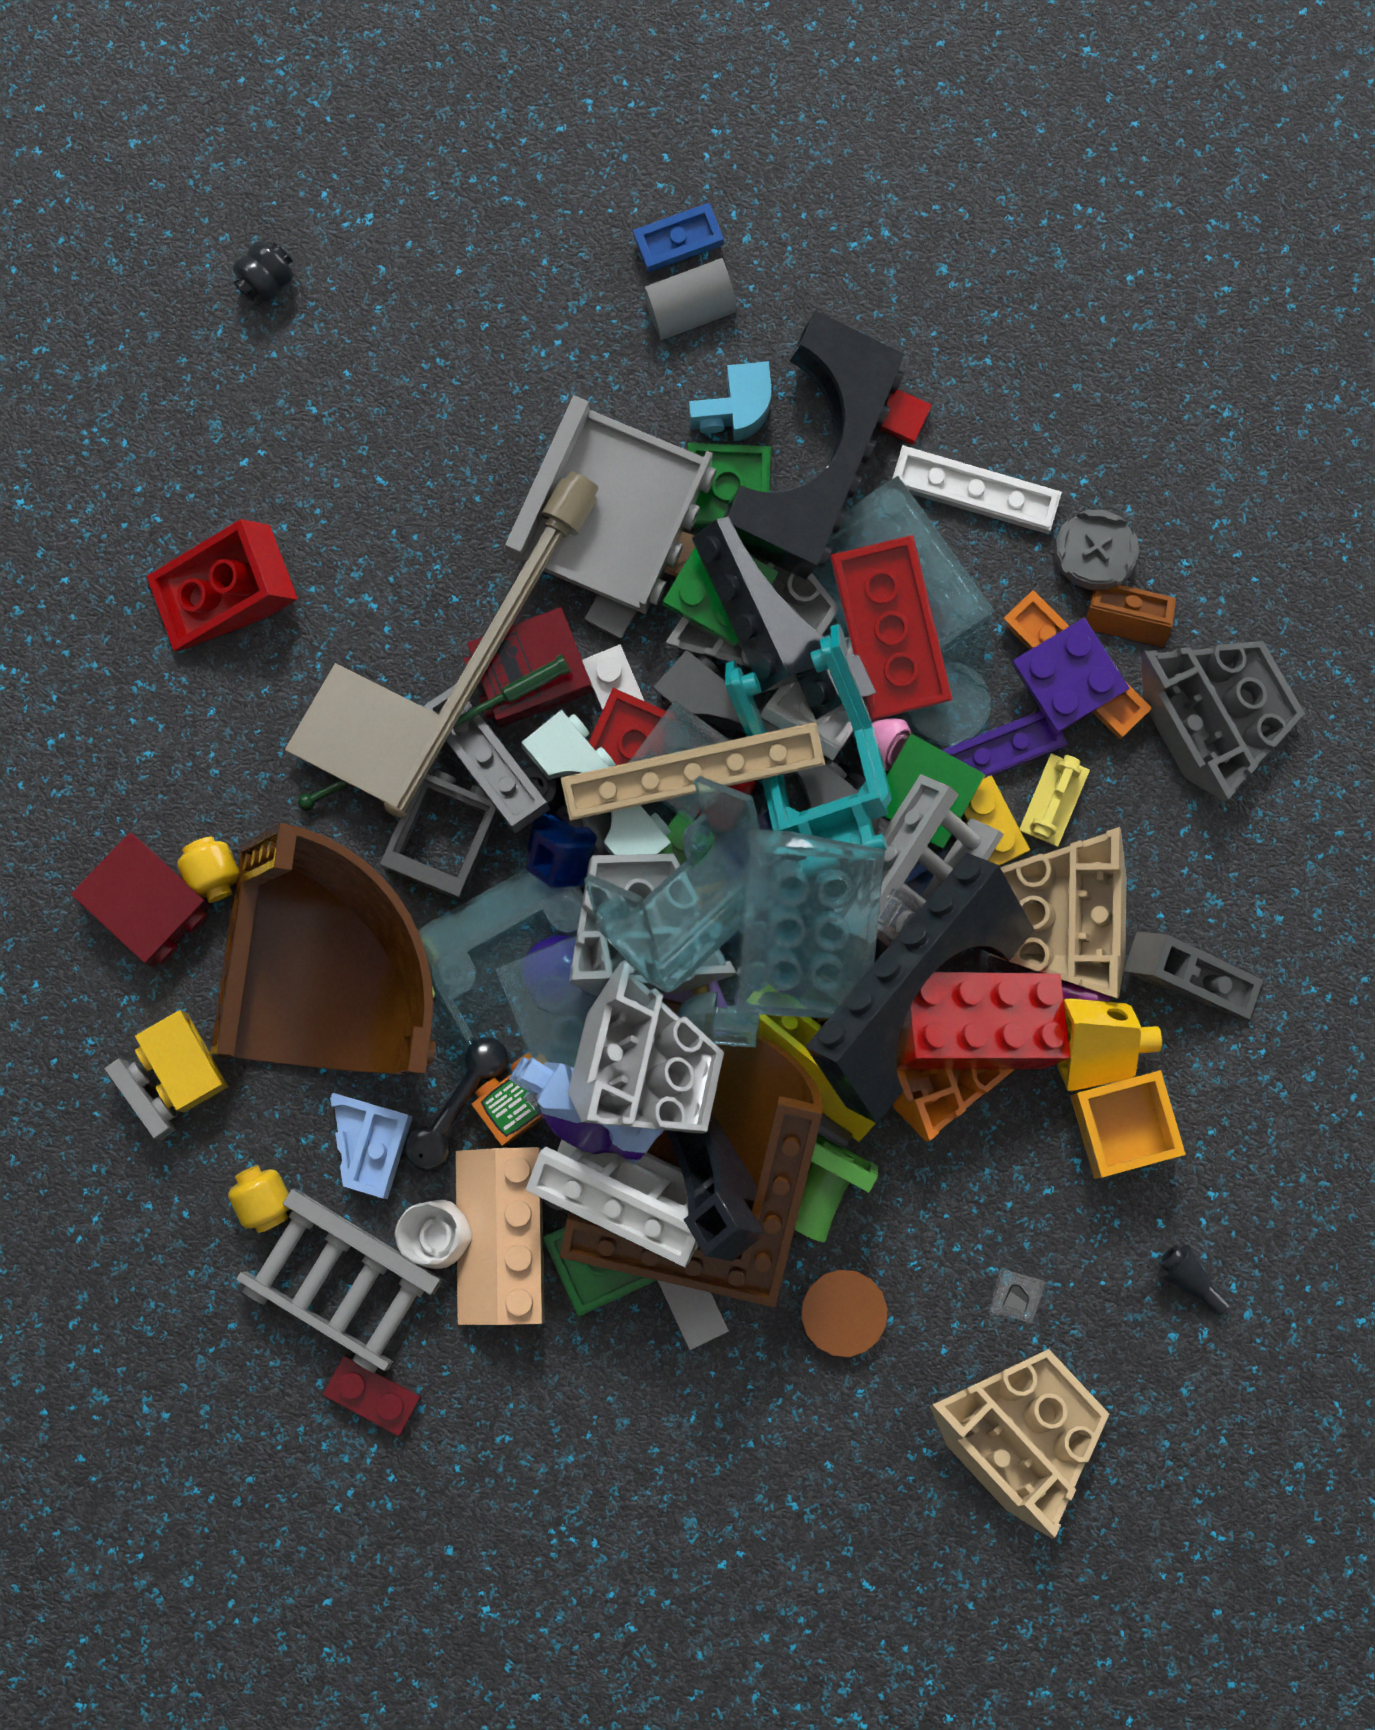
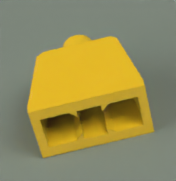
M1064 999L1071 1058L1058 1063L1057 1067L1067 1091L1133 1078L1137 1072L1139 1053L1161 1051L1162 1036L1159 1027H1141L1132 1006L1126 1003Z

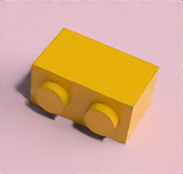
M179 1010L135 1035L140 1047L135 1049V1052L147 1071L153 1069L161 1082V1084L156 1086V1090L167 1108L174 1106L176 1111L186 1112L229 1087L188 1013Z

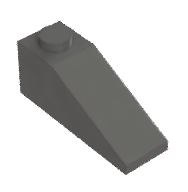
M1147 932L1136 933L1123 970L1156 987L1249 1020L1263 979L1170 935Z

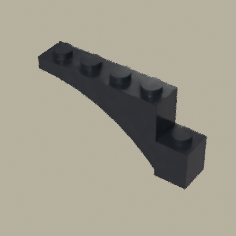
M729 517L715 520L692 537V541L753 672L757 675L762 692L798 682L816 720L845 711L829 669L818 673L812 661L811 652L821 649L820 639L824 636L802 619L776 592L742 544ZM847 653L848 663L862 698L865 700L875 694L876 691L859 654L852 656Z
M711 1112L708 1130L705 1133L665 1131L677 1156L688 1197V1216L683 1219L706 1257L732 1262L763 1237L765 1233L752 1214L758 1186Z

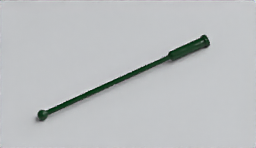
M563 654L556 656L555 660L503 687L501 694L461 714L453 728L504 701L513 702L563 674H570L572 670ZM338 780L312 795L303 794L298 799V805L302 810H311L315 802L349 784Z

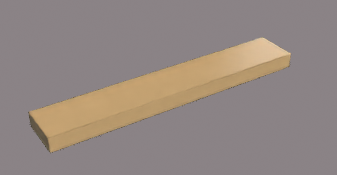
M812 722L561 777L569 818L570 820L822 766L825 765L817 724Z

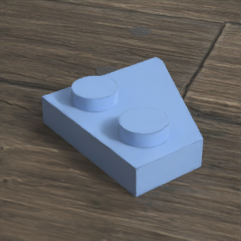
M332 1093L330 1100L331 1107L335 1108L338 1132H335L337 1148L342 1155L340 1169L343 1186L388 1199L413 1116Z

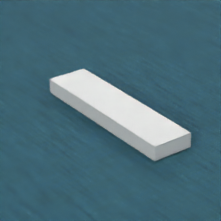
M902 445L890 488L1046 534H1049L1062 493L1061 491Z

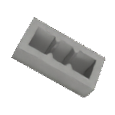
M723 258L645 286L646 306L660 341L737 312L733 287Z

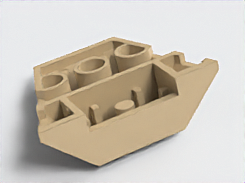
M1118 827L1106 831L1107 833L1085 841L1080 840L1071 843L1070 846L1044 855L1038 854L1000 867L1034 928L1032 934L1008 962L1041 973L1060 974L1061 980L1119 999L1126 961L1127 884L1121 828ZM990 953L991 956H994V957H997V958H999V959H1002V958H1000V957H998V956H995V955H993V954Z
M1048 1349L931 1405L930 1408L948 1448L1006 1511L1053 1539L1057 1535L1061 1526L1059 1524L1068 1501H1071L1075 1494V1485L1085 1463L1089 1462L1109 1413Z

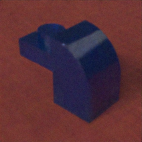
M549 810L533 822L527 846L530 855L526 870L551 888L581 885L587 879L589 861L594 854L597 836L589 827L575 828Z

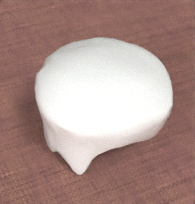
M447 1200L418 1203L409 1207L398 1220L394 1233L397 1247L406 1259L412 1263L432 1269H442L454 1264L463 1255L472 1240V1231L465 1215L454 1203Z

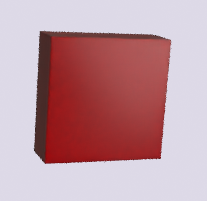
M897 389L894 395L891 394L886 404L890 406V410L879 430L914 445L932 404Z

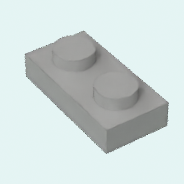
M118 1058L104 1068L153 1138L163 1140L176 1130L170 1122L175 1117L172 1110L166 1107L160 1096L156 1099L153 1098L145 1086L150 1083V1080L136 1062L130 1065L128 1061Z

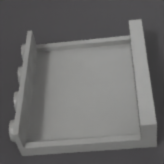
M573 395L505 544L507 555L523 563L527 562L546 529L544 526L546 519L541 515V512L561 478H566L570 471L579 473L598 486L599 489L595 495L597 501L577 535L568 533L566 538L562 537L543 571L646 614L650 604L658 605L664 593L667 582L661 579L667 566L674 568L680 557L683 544L678 541L684 528L691 530L697 519L700 507L695 505L700 492L708 493L714 481L717 469L712 468L713 453L706 451L704 457L594 412L590 410L589 401Z

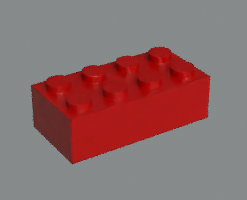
M934 972L916 995L905 1017L897 1047V1070L1046 1069L1070 1059L1061 975L1047 973Z

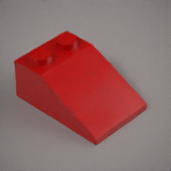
M243 519L236 521L146 576L174 651L187 649L263 620L298 600L271 526Z

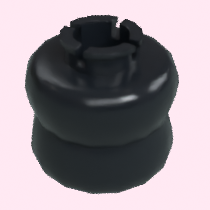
M257 241L251 246L247 255L239 258L234 263L233 272L238 279L233 283L251 302L254 301L255 297L262 302H270L274 299L280 288L292 281L293 272L289 264L293 260L279 244L273 242L270 247L263 241Z

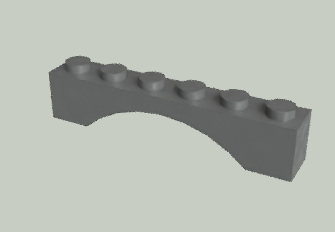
M686 650L653 687L657 699L679 717L696 725H712L731 729L746 735L725 687V681L717 675L719 672L718 667L703 654L696 658ZM763 706V708L759 710L760 715L762 714L765 706ZM762 718L767 732L780 730V728ZM827 759L825 765L793 772L801 784L811 808L856 794L862 787L859 786L856 790L844 780L847 774L830 759ZM881 817L871 820L872 827L878 823Z

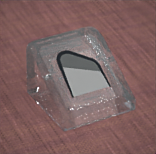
M1000 1269L989 1312L1032 1323L1045 1281Z

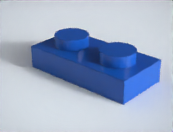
M710 203L633 230V238L647 273L724 245V238Z

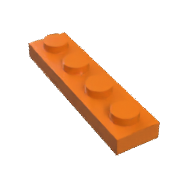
M1034 590L1002 620V623L1029 650L1069 627ZM1128 683L1127 685L1130 689L1126 693L1092 712L1120 740L1152 709Z

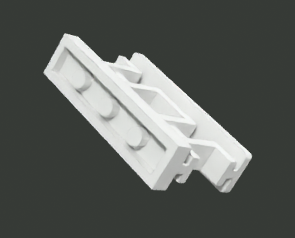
M561 1140L558 1151L548 1147L540 1151L526 1187L527 1191L683 1267H686L690 1262L694 1250L699 1245L683 1220L688 1216V1197L680 1168L647 1152L637 1163L633 1164L617 1154H591L571 1146Z

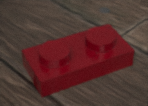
M347 1355L343 1356L323 1393L329 1399L398 1436L402 1434L421 1398V1395L378 1372L373 1373L363 1368Z

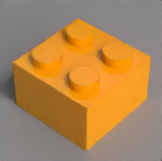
M1161 1070L1082 1091L1070 1096L1094 1179L1186 1155Z

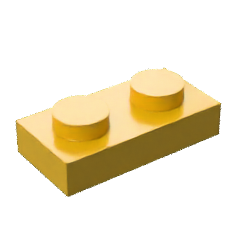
M992 775L984 778L967 807L963 818L966 824L972 818L1004 834L988 861L1001 866L1028 853L1030 848Z

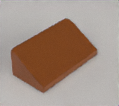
M1117 585L1107 590H1092L1085 619L1093 631L1164 647L1173 626L1176 598L1124 585Z

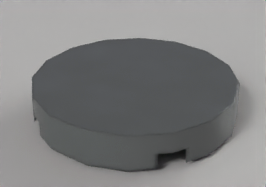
M1086 510L1077 514V517L1072 518L1070 521L1068 519L1062 525L1055 542V561L1061 573L1073 584L1088 590L1110 589L1120 585L1132 574L1139 556L1138 538L1134 530L1132 533L1131 529L1126 525L1127 522L1122 517L1106 510Z

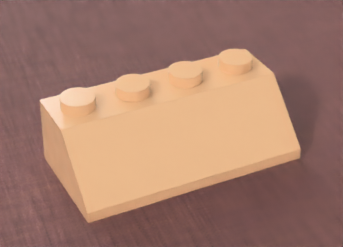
M539 1147L456 1151V1206L465 1215L472 1231L470 1244L463 1255L457 1260L458 1325L542 1324L545 1322L543 1199L526 1190L538 1155L542 1150Z

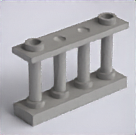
M920 774L883 833L888 850L867 858L829 921L839 929L867 942L872 934L889 947L966 853L988 861L1004 834L972 818L965 824L950 811L959 794L950 786ZM940 825L957 839L944 860L927 847ZM917 861L934 874L922 896L918 895L904 883ZM894 897L912 911L899 933L881 919Z
M291 1189L283 1202V1205L292 1209L288 1216L291 1218V1221L258 1275L254 1276L248 1271L240 1272L236 1280L246 1285L242 1292L265 1305L267 1300L272 1301L356 1353L352 1360L373 1373L376 1372L378 1367L384 1371L388 1370L394 1361L382 1355L383 1350L416 1296L421 1297L424 1291L430 1295L435 1294L443 1278L421 1265L412 1263L399 1251L301 1191ZM316 1224L329 1232L325 1238L328 1243L292 1299L271 1285L306 1228L311 1230L313 1225ZM352 1246L365 1254L362 1260L365 1265L329 1322L309 1310L308 1307L343 1251L348 1252ZM389 1269L402 1277L399 1285L402 1287L366 1345L345 1332V1329L380 1273L384 1275L386 1270Z

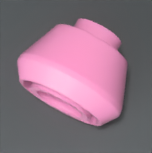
M883 717L872 720L875 728L886 772L890 771L912 733L908 723L903 719Z

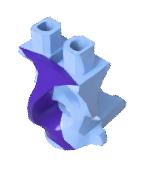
M525 1057L521 1058L509 1080L527 1091L523 1099L538 1111L553 1133L569 1145L591 1154H617L635 1164L645 1155L655 1139L663 1133L664 1130L582 1122L568 1094L574 1068L561 1063L545 1062L543 1065L533 1058L529 1060Z

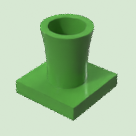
M818 1134L794 1230L814 1240L826 1242L832 1220L849 1183L870 1192L878 1177L879 1166L844 1147H839Z

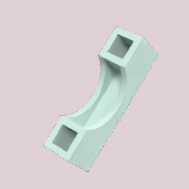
M562 710L522 741V749L548 780L616 766L615 762L602 747L595 751L585 739L590 733L575 714L568 718ZM641 805L611 811V827L604 840L603 847L610 855L660 854L671 844L670 840L666 837L671 831L658 814L654 813L649 816Z

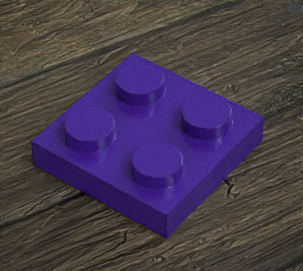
M1085 617L1017 657L1011 663L1055 734H1058L1130 689Z

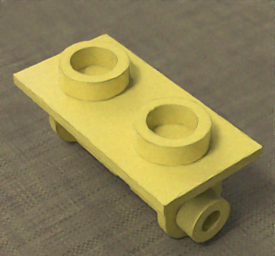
M1050 754L1019 828L1021 832L1054 846H1059L1090 771L1080 766L1081 761L1069 755H1065L1063 759Z

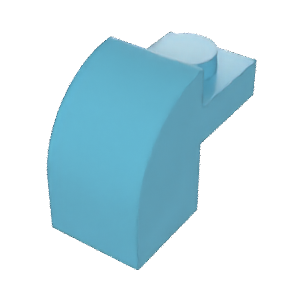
M769 361L727 365L729 398L689 401L691 430L700 429L701 433L711 434L723 431L726 426H732L733 442L744 440L755 434L765 423L770 410L771 378Z

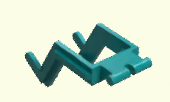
M840 624L831 626V638L830 636L821 638V649L811 652V657L818 673L828 669L854 730L866 781L856 794L799 812L790 808L783 774L762 778L771 824L776 837L786 841L790 847L801 843L805 844L808 858L799 861L804 877L841 866L839 854L847 852L850 862L888 850L884 835H874L871 820L888 815L887 806L891 802L892 797L875 728L847 660L846 640ZM735 660L726 663L725 687L746 736L767 733L765 724L752 696L761 693L757 675L755 672L743 675L741 668L738 667Z

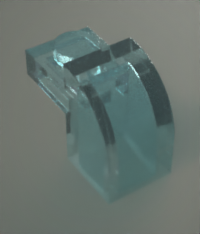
M705 992L685 1001L676 1013L679 1018L686 1016L715 1044L756 1048L761 1010H749L739 1005L727 1008L717 1007L718 992Z

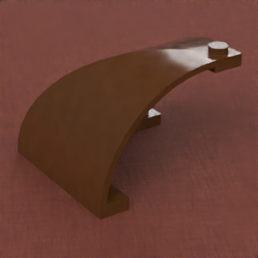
M279 823L243 843L240 847L238 861L240 876L234 888L210 1054L344 1071L398 1075L425 1074L426 1066L432 1065L435 1055V1040L430 1039L433 1015L432 980L421 937L411 915L399 896L386 880L365 860L343 845L305 828Z
M663 998L662 1002L679 1018L686 1016L724 1052L711 1112L758 1186L752 1214L765 1235L732 1262L706 1257L700 1247L694 1250L690 1262L686 1267H683L569 1211L559 1257L776 1307L822 1118L823 1103L820 1092L805 1068L794 1057L765 1036L711 1011ZM664 1130L655 1139L647 1153L680 1168L671 1141Z

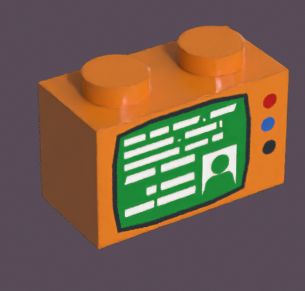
M531 1052L522 1056L528 1060L533 1058L543 1065L545 1062H548L542 1053L535 1057ZM521 1058L510 1066L512 1071H514ZM511 1075L500 1083L496 1077L485 1083L475 1092L478 1099L471 1103L503 1147H506L542 1120L538 1111L523 1099L527 1091L509 1080Z

